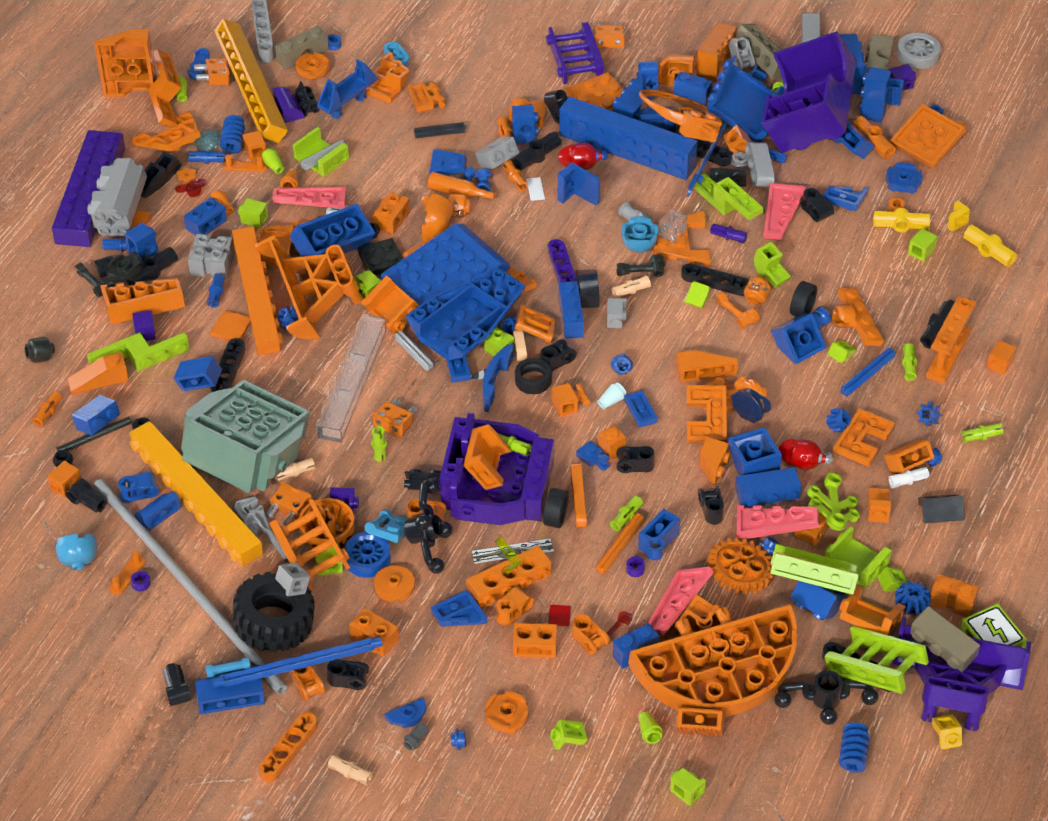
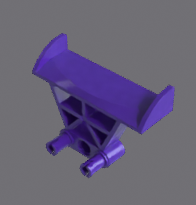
M902 616L898 638L925 645L924 643L917 642L912 637V634H910L911 626L905 625L907 617ZM972 638L980 644L979 653L963 672L950 667L945 659L933 654L929 647L926 646L929 663L924 665L914 662L910 667L917 671L924 683L922 694L924 706L921 719L926 721L927 715L930 714L929 722H932L937 706L968 712L965 728L970 730L971 723H973L972 731H977L979 729L980 717L986 710L988 696L1000 686L1023 690L1031 642L1027 641L1026 648ZM896 657L893 664L900 666L905 659Z

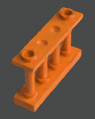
M961 296L957 297L931 345V349L938 352L926 373L927 379L942 384L946 382L971 334L972 328L965 325L976 306V301Z
M313 499L309 500L314 510L292 523L280 526L277 519L269 523L290 563L297 562L302 567L306 565L305 562L331 547L335 548L336 555L310 570L305 569L310 575L307 586L310 591L314 589L310 582L313 580V577L342 561L347 570L350 569L347 562L350 559L345 548L340 549L323 518L326 515L321 504L316 505ZM318 517L321 522L320 526L295 540H288L287 537L290 536L292 531ZM326 532L329 540L302 555H296L295 551L298 550L299 546Z

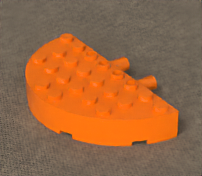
M791 604L735 621L732 620L728 607H723L724 611H722V608H719L715 614L721 625L694 633L689 620L684 618L683 623L681 619L675 624L681 637L630 651L628 664L638 681L651 695L675 710H678L679 707L723 710L724 717L741 714L769 699L778 690L788 674L797 645V624Z

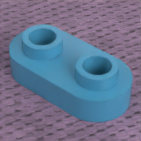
M388 42L384 45L385 55L391 52L393 58L396 61L400 60L403 66L409 64V55L399 43Z

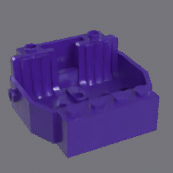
M468 413L467 418L455 417L440 474L441 502L446 505V510H451V516L457 520L504 525L523 520L542 521L554 463V439L539 438V434L519 424L475 420L474 413ZM489 424L499 434L507 437L514 436L519 441L532 444V450L528 452L530 453L529 456L514 451L501 455L497 472L504 479L503 486L485 490L464 467V461L472 430ZM459 452H462V458H458Z

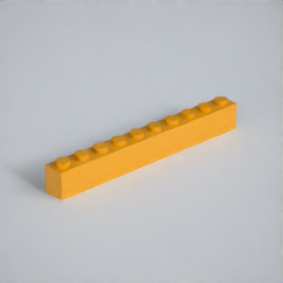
M223 18L215 29V33L258 131H260L264 139L279 143L288 131L240 24Z
M150 421L129 432L131 448L135 452L138 451L144 463L150 464L154 474L159 475L165 486L170 487L179 496V499L184 502L186 509L189 512L192 511L197 521L206 526L208 533L212 537L215 536L221 548L227 549L234 562L237 561L244 567L263 555L261 541L193 467L182 460V455Z

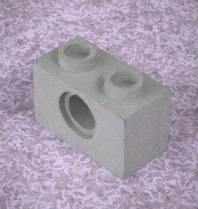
M500 137L476 151L475 155L481 169H494L520 152L514 137Z

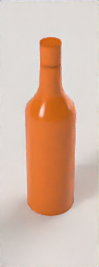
M432 172L428 179L427 186L430 190L446 194H465L468 199L475 196L492 200L495 198L494 192L479 189L471 181Z

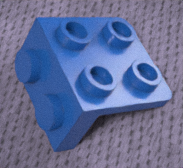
M652 108L640 109L637 115V120L670 132L676 130V123L665 119Z
M570 163L558 173L557 192L559 202L565 203L575 194L594 205L599 204V177L574 163Z

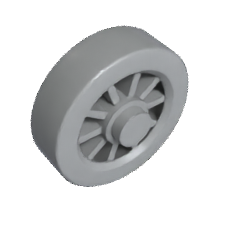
M907 34L898 42L897 58L903 65L908 64L910 68L927 69L939 61L941 46L937 39L928 34Z

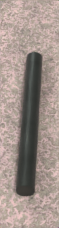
M128 416L103 427L93 435L86 434L56 447L57 452L60 450H72L132 424L131 419Z

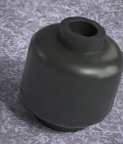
M47 337L31 338L24 347L26 358L30 359L33 363L49 361L52 354L55 353L54 344Z

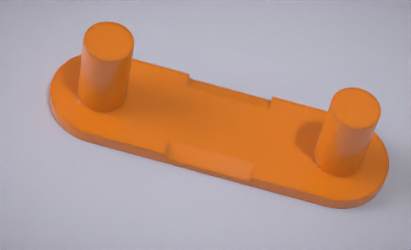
M226 155V161L223 163V168L227 171L264 172L267 169V165L263 162L261 156L256 158L257 162H242L232 160L231 155Z
M138 551L132 552V558L125 565L124 569L117 577L112 578V583L109 586L112 594L123 593L131 583V576L135 572L140 571L145 565V559L143 556H140Z

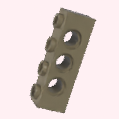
M741 24L736 38L745 37L749 40L755 62L770 78H782L779 66L774 58V53L781 49L755 24Z

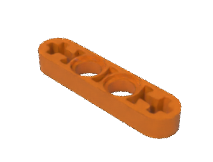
M571 463L576 528H586L587 519L581 463Z
M304 712L300 714L260 763L259 773L263 781H275L316 731L317 718L313 713ZM293 735L301 737L298 742L289 741V738ZM280 751L288 753L285 758H278L276 756ZM273 767V772H272V771H268L267 773L265 772V770H271V768Z

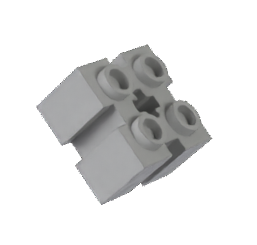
M196 234L193 242L194 249H191L188 257L190 276L205 277V274H211L213 278L214 274L222 273L223 277L227 279L230 270L229 263H232L235 254L233 237L218 236L216 239H211V235Z

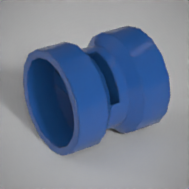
M818 307L814 310V319L819 330H821L822 326H826L831 322V316L823 307Z

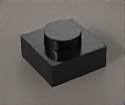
M112 255L94 261L100 278L108 276L106 270H108V264L113 260Z

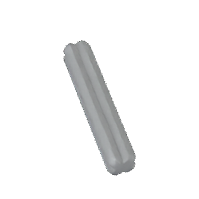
M339 140L300 162L301 167L304 170H308L316 166L319 159L341 143L346 144V142Z
M403 331L395 334V340L426 371L434 368V362Z

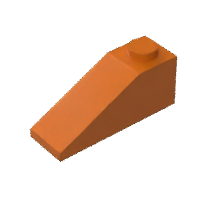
M692 350L676 353L675 367L680 383L736 375L738 360L737 358Z
M122 352L103 356L67 378L71 395L129 381Z

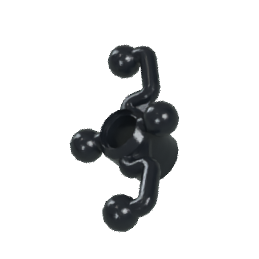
M429 478L420 485L419 507L422 510V514L407 518L404 523L406 538L411 544L421 543L426 565L432 573L439 574L444 570V562L440 558L432 559L430 548L435 545V539L450 537L453 528L450 523L442 522L440 517L434 514L432 506L427 504V495L437 493L440 487L436 479Z
M825 670L816 675L814 685H809L805 681L781 684L778 688V693L774 697V701L779 708H786L792 700L787 692L802 690L805 699L813 700L817 707L823 709L820 714L821 721L824 724L831 725L837 720V713L834 708L839 705L840 700L846 699L850 695V688L864 689L861 699L866 705H874L878 700V694L872 685L850 679L843 681L838 673Z

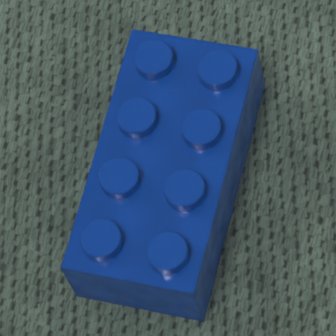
M354 204L295 226L290 238L301 257L326 254L327 248L331 245H339L344 253H348L358 249L360 246L370 244L375 231L358 204Z

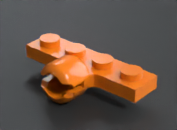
M839 288L837 295L843 305L835 306L837 310L832 312L831 318L834 326L838 328H855L865 346H882L884 339L857 289Z

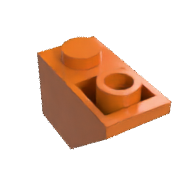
M706 437L700 450L699 464L710 483L715 485L717 479L723 476L724 465L729 463L731 452H729V443Z

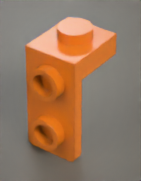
M869 488L868 521L888 523L891 510L889 490Z

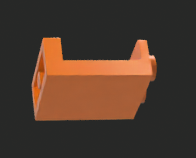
M387 275L360 302L394 335L402 331L408 323L406 315L419 306L414 299L410 298Z
M489 424L472 430L464 467L485 490L503 486L504 479L497 472L500 456L509 453L510 447Z
M858 587L853 595L849 594L847 599H843L839 608L842 611L839 619L862 629L888 636L900 625L906 607L897 603L889 612L860 598L863 590L861 587Z

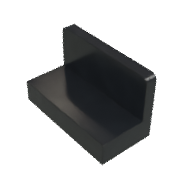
M962 495L918 497V504L922 507L924 523L964 520Z

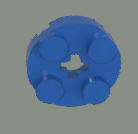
M901 162L896 163L895 167L891 168L890 166L887 169L886 183L891 191L913 194L922 184L923 174L913 164Z

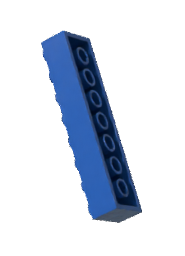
M569 97L559 109V136L579 143H589L598 150H605L607 153L687 180L696 168L697 141L572 97Z

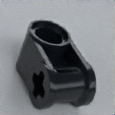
M563 90L550 91L544 95V102L557 124H559V109L568 99Z
M814 188L804 190V201L801 203V208L815 222H819L834 214L833 205L818 190Z
M560 339L542 348L540 351V359L546 361L552 371L571 363L577 356V352L571 349L564 339Z
M624 446L617 449L618 463L616 466L619 472L646 473L654 469V450L651 447Z
M719 486L708 490L698 489V500L706 522L712 525L720 524L723 521L724 502Z
M332 660L327 665V681L333 687L363 690L366 687L365 677L369 672V666L364 662Z

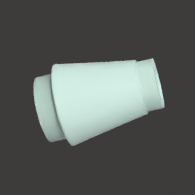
M617 382L611 384L600 399L597 400V403L605 410L623 400L626 391Z

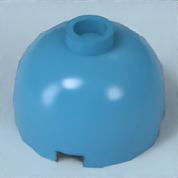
M633 217L626 224L625 222L623 223L621 236L624 245L629 250L643 253L655 246L659 230L657 224L655 223L654 225L651 219Z
M72 534L57 539V543L55 542L57 558L63 565L72 567V570L84 569L86 565L95 559L97 553V540L95 536L84 534L85 538H78V534Z

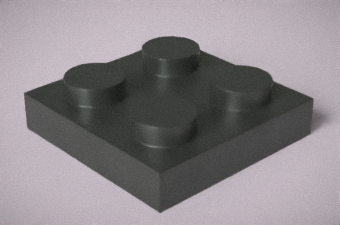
M393 238L358 247V253L366 270L371 271L374 275L382 274L403 259Z

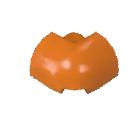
M672 54L665 57L658 68L657 78L659 85L674 87V80L680 72L689 73L694 76L695 56Z
M432 193L425 208L427 213L425 224H422V244L429 242L449 228L448 224L453 213V206L442 195Z
M696 594L679 620L682 619L684 623L683 619L687 618L693 633L721 625L715 614L716 610L721 607L717 604L713 606Z

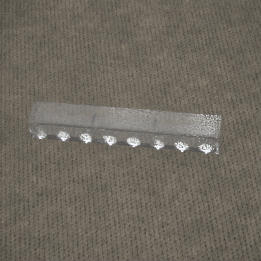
M363 314L361 321L357 322L356 333L351 337L350 348H347L345 351V360L340 363L338 376L334 377L333 389L329 390L327 403L322 406L321 418H318L316 421L315 429L318 430L319 439L342 442L385 336V318Z

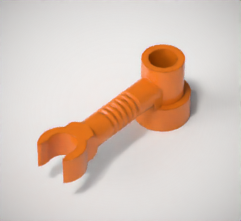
M723 292L715 295L718 298L716 303L727 308L738 318L737 324L740 328L744 329L748 325H753L760 320L759 314L754 308L742 312L730 302Z

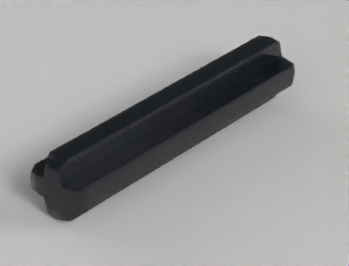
M464 122L415 128L414 136L415 138L465 133L466 125Z

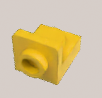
M958 200L954 203L953 212L948 218L947 229L951 232L956 231L969 222L970 209Z
M953 714L932 718V726L939 735L941 749L962 746V728Z

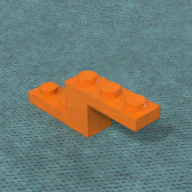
M156 49L153 55L160 76L148 90L158 122L162 126L172 128L177 125L170 101L182 86L171 55Z

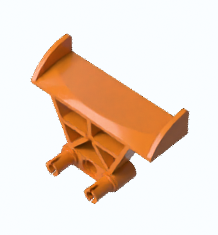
M275 235L255 244L256 249L261 254L270 258H276L299 320L286 326L287 331L293 336L306 340L320 339L315 323L344 294L350 297L354 304H359L363 300L349 260L339 245H331L327 248L326 254L289 258ZM331 269L336 282L325 280ZM307 270L310 278L299 283L294 271ZM316 292L319 300L309 309L305 296Z

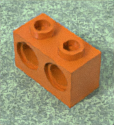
M514 623L513 656L556 658L557 624Z

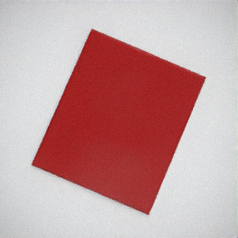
M550 605L548 624L569 626L571 606Z

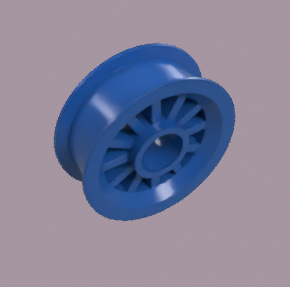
M362 532L351 537L345 545V550L350 557L347 560L350 566L348 570L358 577H375L378 571L390 565V546L386 539Z

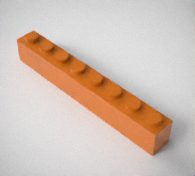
M254 226L232 230L233 243L257 355L280 352L279 344H282L283 340L281 332L277 333V329H280L278 318L273 316L276 315L275 304L270 302L273 300L272 290L267 289V286H270L268 275H264V272H267L266 263L261 261L264 255L255 247V244L260 242L259 233L255 234Z

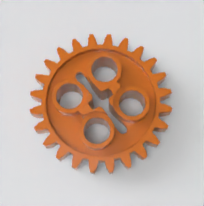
M735 537V540L732 542L730 538H727L726 543L720 540L719 545L714 544L707 559V567H710L714 572L711 575L715 576L714 581H721L720 587L727 585L728 591L734 588L736 594L740 590L745 595L748 590L755 594L756 589L761 592L763 587L767 588L768 584L772 581L773 574H770L772 556H766L767 550L761 551V545L753 546L754 541L746 543V538H744L742 542H739L738 538Z

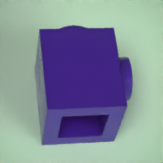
M908 64L889 68V71H891L890 78L904 80L903 90L914 87L916 73Z

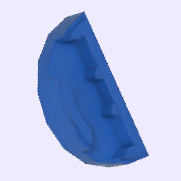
M422 698L385 713V719L391 725L395 724L402 726V728L413 727L422 721L426 711L425 699Z

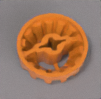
M323 498L315 500V504H321L326 515L323 518L336 542L341 546L345 545L347 540L353 536V530L355 529L353 511L346 503L338 499ZM310 503L303 508L299 518L314 510ZM318 517L299 527L301 536L314 529L317 525H321ZM336 523L341 527L340 529L336 528ZM324 532L319 535L321 538L315 537L308 541V545L314 548L329 540V537Z

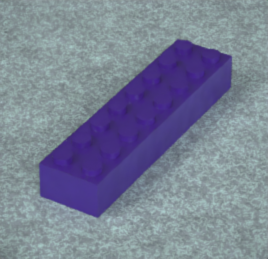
M87 131L52 226L55 244L91 247L97 228L93 227L91 215L88 214V204H91L93 191H100V189H97V179L100 178L101 167L110 166L116 158L123 157L125 151L123 133Z

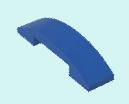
M512 344L500 350L490 361L485 371L482 393L485 412L489 413L494 402L495 386L493 383L499 370L508 371L513 360L514 345Z

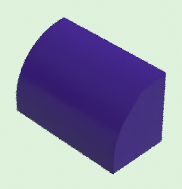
M286 87L273 88L274 101L284 123L303 119L304 115L294 93Z

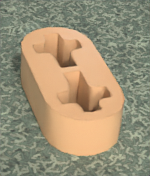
M513 330L517 362L527 359L524 334L522 330Z

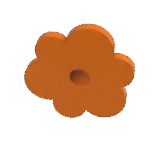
M189 168L177 171L178 180H183L186 183L191 182L192 179H196L197 171Z

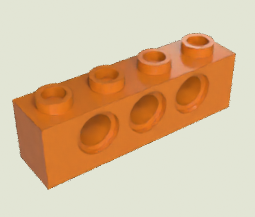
M539 545L466 579L467 590L480 608L490 606L495 601L503 598L514 587L525 589L539 580L546 579L551 575V561Z

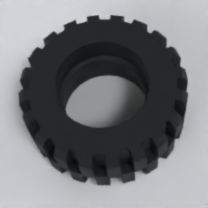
M265 572L264 575H260V573L254 575L253 579L248 578L243 582V585L238 587L233 599L232 623L238 637L243 642L247 641L246 644L252 648L255 646L260 651L270 650V652H276V650H281V652L287 651L289 647L293 649L300 642H304L312 630L315 608L314 597L308 587L305 594L287 596L286 589L275 579L276 574ZM265 607H279L289 612V614L281 617H270L261 614L258 610Z

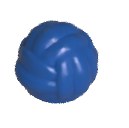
M622 353L611 360V367L615 373L623 375L631 371L633 362L629 356Z

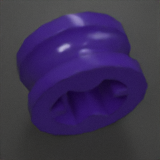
M634 556L627 560L626 572L628 575L640 577L644 574L645 562L642 558Z
M138 571L131 576L133 589L145 591L150 587V576L147 572Z

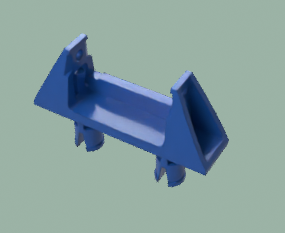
M356 59V67L353 74H350L338 84L330 79L327 80L317 107L331 114L332 118L339 119V115H343L341 106L354 97L357 101H363V97L367 98L366 88L376 82L378 77L364 62Z

